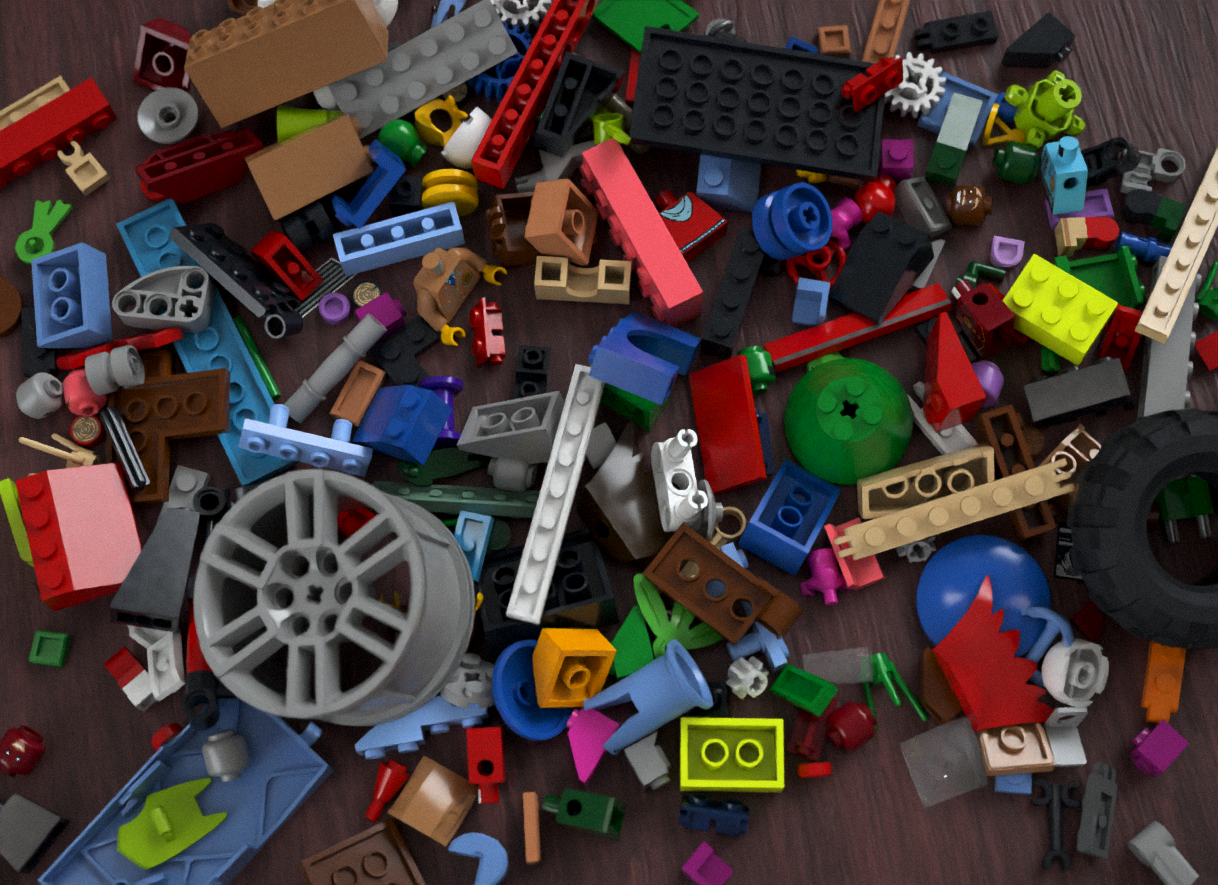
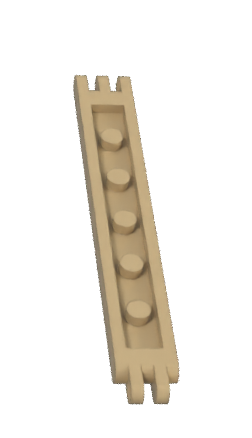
M1066 459L1051 462L844 528L845 535L835 538L833 541L835 545L848 542L850 548L838 551V556L842 558L852 554L853 560H858L1076 490L1074 484H1067L1061 487L1059 481L1071 478L1070 471L1056 474L1055 471L1056 468H1062L1067 465Z

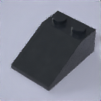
M878 211L860 232L828 295L829 300L880 325L934 259L930 235Z

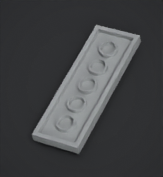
M482 0L389 51L387 61L327 86L342 113H347L350 118L355 117L363 133L358 135L359 139L383 127L386 123L400 118L517 54L518 51L491 0Z

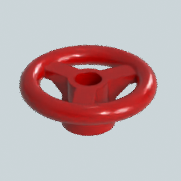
M829 238V241L821 249L809 252L807 255L786 260V267L790 278L796 285H798L799 277L802 278L796 269V264L807 266L816 274L817 280L830 282V291L847 259V255L836 240ZM836 254L839 260V269L837 274L828 281L826 268L830 265L832 256ZM820 259L823 263L816 264L813 260Z

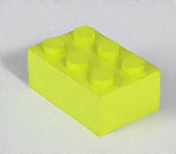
M1033 254L1002 300L1016 316L1014 323L1016 330L1077 366L1081 364L1118 305V302L1036 254Z
M681 718L680 791L782 792L784 789L783 719Z

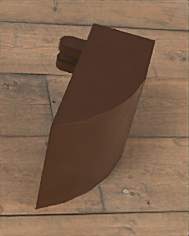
M585 187L578 188L582 192V194L587 198ZM534 192L495 195L490 210L485 212L493 254L495 257H499L501 267L536 264L537 256H548L541 254L524 238L525 226L528 223L531 199ZM594 233L592 246L598 243L596 233Z

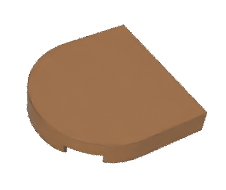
M1039 722L999 726L979 731L978 745L987 776L1054 770L1055 762L1044 728Z

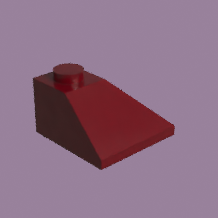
M161 17L141 25L132 81L153 90L173 87L184 90L189 94L192 80L185 71L184 65L192 36L187 28Z

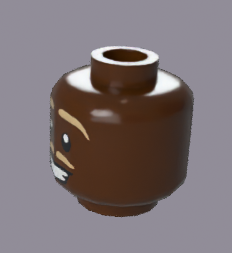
M957 186L953 193H948L947 217L952 218L955 225L980 226L985 222L986 215H992L993 197L987 196L983 186Z

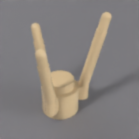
M53 433L51 437L75 452L68 453L24 437L18 439L22 444L67 459L66 468L98 465L100 463V457L95 455V451L85 449L56 433Z

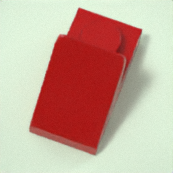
M1117 305L1110 323H1107L1104 327L1096 360L1105 357H1112L1113 360L1120 358L1124 373L1128 372L1142 335L1136 332L1135 328L1143 311Z

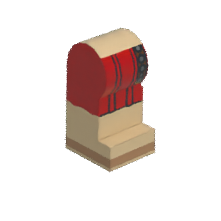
M1109 217L1061 218L1054 230L1058 257L1067 255V258H1071L1074 251L1079 249L1091 248L1096 252L1107 251L1119 234L1118 224Z

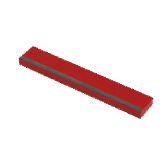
M936 283L905 294L880 325L854 312L764 344V350L771 354L775 372L778 373L939 316L940 313L952 311V302L941 285Z

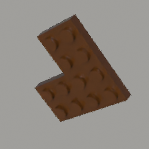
M221 368L147 378L141 385L127 389L122 385L119 386L118 391L109 393L108 407L113 406L118 409L150 480L149 487L137 492L131 488L125 475L132 506L169 502L170 440L229 433L230 371ZM107 434L106 464L120 462Z

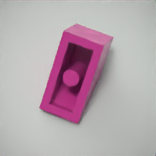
M583 708L581 711L575 709L566 724V727L570 728L568 737L579 781L585 787H587L607 753L603 744L620 728V724L593 708L586 711Z

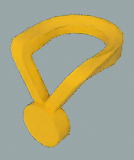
M994 103L984 132L983 146H991L1011 140L1024 143L1025 132L1018 128L1011 130L998 117L1000 105ZM993 123L1006 135L990 138Z

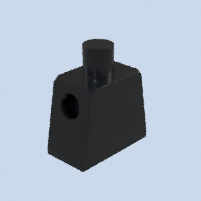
M16 793L7 802L0 798V853L15 870L30 874L71 821Z

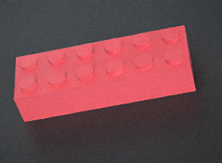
M612 138L582 152L583 165L580 166L583 179L580 180L582 187H585L587 196L593 195L597 203L594 206L599 211L598 216L600 220H606L611 228L608 230L611 240L616 247L620 245L625 253L623 260L631 261V272L635 271L639 278L637 285L644 298L649 296L654 305L651 307L655 319L676 328L701 316L703 291L619 142Z

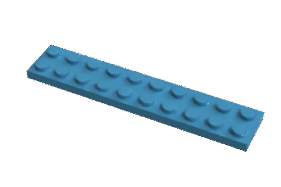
M170 198L116 224L141 277L169 267H201L169 238L174 227L186 226L173 199ZM208 273L215 286V296L209 325L204 331L199 333L182 332L184 338L174 341L173 344L187 373L221 368L230 371L229 433L217 435L243 487L260 483L300 462L288 461L280 457L253 453L249 450L238 448L245 418L268 423L271 407L275 404L212 276ZM204 281L196 282L192 289L200 288ZM168 307L160 308L158 310L159 315L164 314Z

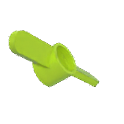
M604 107L598 115L592 118L594 143L596 145L612 138L617 140L619 144L629 145L631 138L624 132L622 114L610 113Z

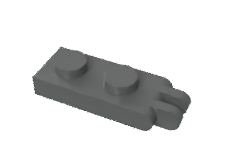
M1101 761L1094 764L1093 772L1087 779L1086 792L1082 799L1081 824L1077 832V851L1094 858L1107 859L1118 785L1115 782L1116 769Z

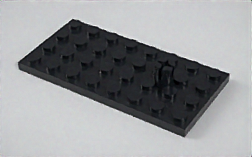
M645 26L629 132L631 140L629 143L874 182L877 177L885 94L877 98L873 103L855 112L853 99L851 97L846 99L841 92L844 83L858 74L862 73L869 78L866 75V69L875 63Z

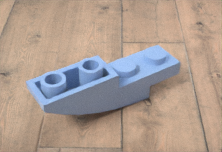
M436 696L423 707L403 718L377 724L355 744V750L360 756L365 755L366 760L385 757L386 751L396 749L399 750L400 754L415 752L419 750L418 745L426 744L424 731L430 730V734H441L450 731L449 726L463 724V728L483 725L482 720L490 719L488 707L479 708L480 703H469L468 708L454 706L442 696Z

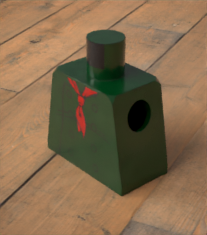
M564 789L562 797L550 794L545 796L542 813L557 817L556 822L562 827L619 841L626 807L617 799L572 789ZM582 808L581 812L576 816L577 810Z

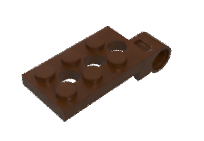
M682 523L643 572L645 579L735 647L755 621L774 635L783 638L803 613V609L793 599L778 591L764 579L762 581L685 523ZM684 562H695L699 567L697 575L691 578L683 576L679 569ZM719 581L723 583L726 589L725 593L718 598L708 595L706 587L710 582ZM738 601H746L751 605L752 613L748 617L740 618L733 612L734 604Z

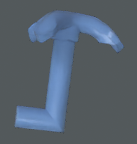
M1029 607L1021 610V615L1043 618L1048 621L1045 625L1046 628L1025 657L1026 659L1038 663L1055 637L1060 633L1066 647H1071L1075 641L1072 626L1067 617L1045 607ZM1036 669L1029 680L1042 688L1044 686L1041 677L1042 672Z

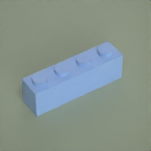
M454 201L365 225L360 229L354 228L333 234L345 276L423 256L433 252L436 248L445 250L465 244Z

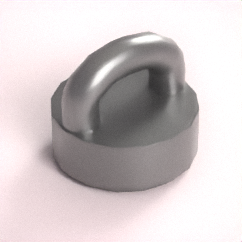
M725 19L711 21L706 28V35L709 34V36L715 37L716 32H721L722 36H727L729 32L734 33L735 38L733 21Z

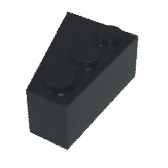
M566 51L536 130L533 147L563 157L593 121L592 118L601 112L620 89L625 72Z
M1112 357L1096 360L1093 366L1082 369L1080 366L1070 367L1061 372L1062 375L1051 378L1048 375L1039 376L1030 380V384L1023 385L1037 429L1077 421V417L1093 412L1096 417L1104 416L1107 414L1106 409L1124 406L1125 411L1135 410L1120 358L1114 360Z

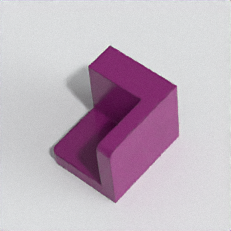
M705 842L700 845L681 868V871L696 885H723L733 873V870L714 854V850Z

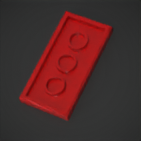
M737 355L689 374L705 479L708 481L714 496L767 479L747 357Z

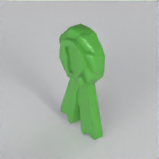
M59 199L53 207L50 200L43 203L36 200L33 228L22 233L15 244L18 257L25 264L32 265L31 260L54 252L55 244L51 235L72 211L73 207L70 204H64Z

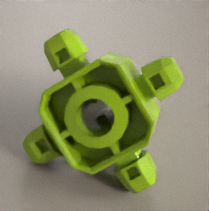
M1053 71L1046 79L1036 82L1027 90L1018 85H1011L1006 90L1005 100L1014 107L1018 106L1013 119L1017 128L1025 132L1024 144L1033 146L1037 150L1042 146L1043 142L1053 139L1061 132L1071 136H1078L1084 130V121L1075 114L1072 115L1074 108L1081 102V90L1074 81L1065 79L1063 73Z

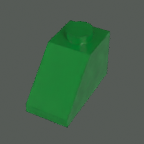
M639 605L632 608L611 642V645L617 652L610 667L609 676L616 674L617 682L654 660L645 620Z

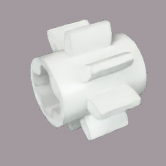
M754 656L749 661L740 657L729 667V679L726 681V684L733 688L732 692L741 699L746 694L755 698V696L760 695L765 690L768 682L766 676L769 674V671L763 668V663Z

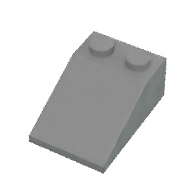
M560 391L472 407L457 443L458 449L495 458L504 456L525 460L529 465L537 463L547 464L565 404Z

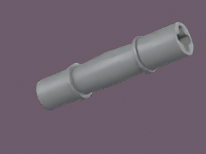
M368 313L347 336L345 335L343 337L344 342L323 361L309 380L305 379L302 382L303 384L285 402L284 406L290 410L289 416L295 421L302 423L319 403L326 399L325 395L349 372L361 356L365 357L368 350L387 331L374 316Z

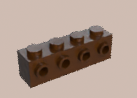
M1012 404L980 414L976 422L983 442H987L994 448V473L997 480L1035 468L1033 461H1035L1033 449L1030 443L1025 442L1022 433L1024 431L1022 418L1018 412L1015 413ZM1047 500L1009 511L1019 543L1051 533L1056 529L1057 516L1052 504L1048 505Z

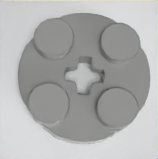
M465 653L454 675L440 691V695L449 703L463 708H468L469 703H480L479 708L495 705L492 690V676L495 665L481 660L480 656L475 653Z

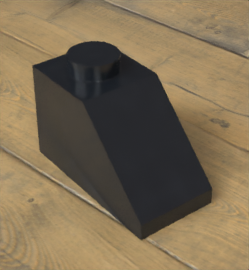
M1048 12L1006 48L1001 63L1005 67L1049 68L1056 61L1061 63L1070 55L1073 50L1071 44L1075 35Z

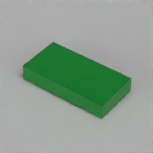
M787 663L769 689L776 697L820 717L838 691L832 683Z

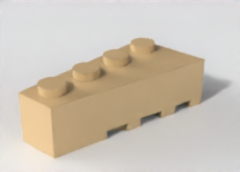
M986 442L857 479L858 512L863 519L879 518L994 481V448Z

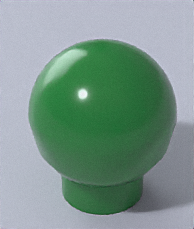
M392 120L386 123L378 135L380 143L399 156L402 162L406 161L413 167L417 165L428 149L427 146L420 142L418 131L411 123L405 120Z

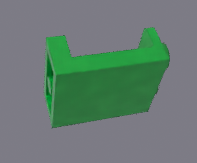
M1128 245L1121 246L1119 251L1113 254L1068 261L1067 255L1054 257L1051 263L1118 302V305L1139 310L1146 299L1145 288L1142 283L1138 282L1136 275L1138 269L1135 255H1131Z

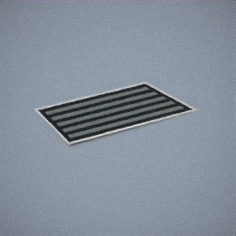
M330 258L316 270L323 278V281L301 301L300 307L294 311L298 312L303 318L319 305L325 295L337 291L357 274L345 276L341 263Z

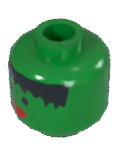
M751 346L739 350L737 355L747 357L753 396L766 393L768 387L776 380V372L771 354L762 350L759 346Z

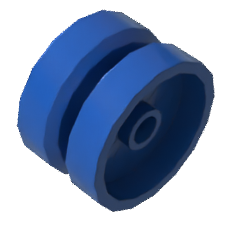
M802 182L792 184L780 191H774L760 198L752 212V227L755 238L762 250L771 258L783 261L821 249L829 241L832 233V215L823 194L813 185Z

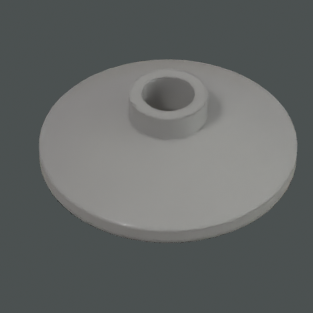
M173 87L162 88L152 92L143 100L138 110V124L142 132L152 141L163 144L175 143L186 138L195 129L199 118L198 107L193 97L186 91ZM169 118H175L174 121L166 123Z
M700 480L697 489L707 495L708 504L701 510V526L696 532L709 541L715 528V522H722L723 506L721 502H715L714 494L708 481Z

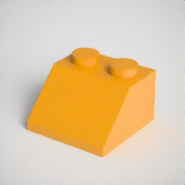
M542 628L532 655L537 704L540 708L583 707V701L586 698H591L602 691L617 650L598 629Z

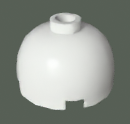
M478 107L469 114L471 116L470 119L460 125L443 148L444 150L440 153L444 159L456 167L463 169L473 168L471 160L492 121Z
M1074 638L1075 641L1071 647H1066L1064 641H1060L1050 648L1044 658L1041 675L1043 684L1053 698L1073 707L1089 706L1093 703L1089 699L1094 693L1101 694L1105 687L1109 670L1108 658L1102 656L1100 650L1102 647L1098 644Z

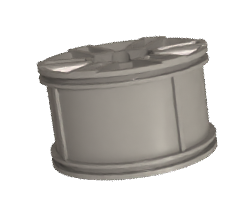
M321 469L288 472L259 485L242 497L225 514L222 520L216 524L207 539L200 556V564L194 587V618L200 648L213 673L232 693L247 704L274 715L299 719H320L330 723L349 726H374L395 721L413 713L433 699L448 683L461 663L469 644L475 617L474 583L468 561L456 538L437 517L417 504L398 496L386 494L360 479L344 473ZM366 507H372L379 513L343 544H338L337 514ZM314 528V538L312 539L310 531ZM394 531L397 534L398 538L363 563L361 562V556L389 533ZM309 561V570L303 575V567ZM403 561L408 562L410 569L411 590L408 613H403L376 600L375 588L371 584ZM337 562V563H338V572L335 573L334 566H335V563ZM293 592L294 599L292 604L288 607L287 600L289 595ZM369 616L400 631L395 645L361 625L363 618ZM309 621L310 628L307 632L303 633L304 625ZM353 641L382 659V666L371 677L355 688L341 692L339 678L340 642L349 643ZM286 644L289 645L288 673L277 654V651ZM313 653H315L316 699L310 697Z

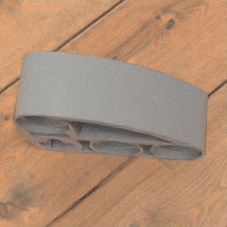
M169 267L144 275L128 284L114 296L112 307L122 322L130 327L163 329L178 326L181 327L182 332L199 333L204 331L209 325L215 296V286L206 270L202 267ZM204 281L200 288L192 289L196 282ZM136 304L132 311L125 312L129 305ZM168 307L164 314L155 315L160 308Z

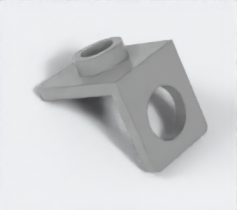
M1087 707L1056 708L1044 723L1043 728L1049 741L1055 767L1084 766L1087 761L1077 726L1088 714ZM1075 715L1070 719L1058 720L1064 716Z

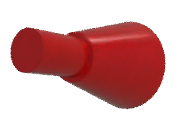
M390 758L387 763L380 762L373 792L374 798L365 814L366 818L377 822L385 804L392 799L410 778V775L405 772L407 766Z

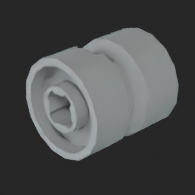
M133 345L112 349L110 354L108 352L93 354L85 359L87 380L93 392L98 396L116 392L119 386L122 385L127 389L144 383L145 372L142 359Z

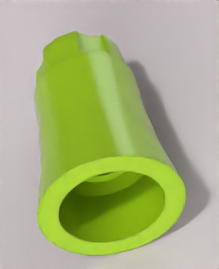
M278 105V142L342 114V111L328 112V109H307Z

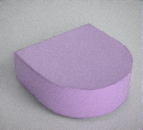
M994 236L990 250L991 263L995 267L1006 271L1015 269L1022 259L1025 241Z

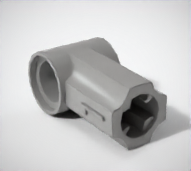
M1157 821L1150 823L1128 842L1130 850L1144 865L1150 866L1165 885H1191L1199 877L1174 847L1175 841L1171 834Z

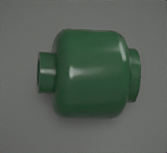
M1014 140L1008 141L1003 148L998 147L992 160V165L996 166L998 178L1019 185L1026 184L1028 180H1034L1041 163V157L1037 156L1035 147Z

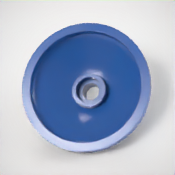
M522 640L508 646L498 657L492 676L493 696L502 719L511 730L525 739L542 741L555 737L564 730L574 707H539L537 704L532 655L538 641Z

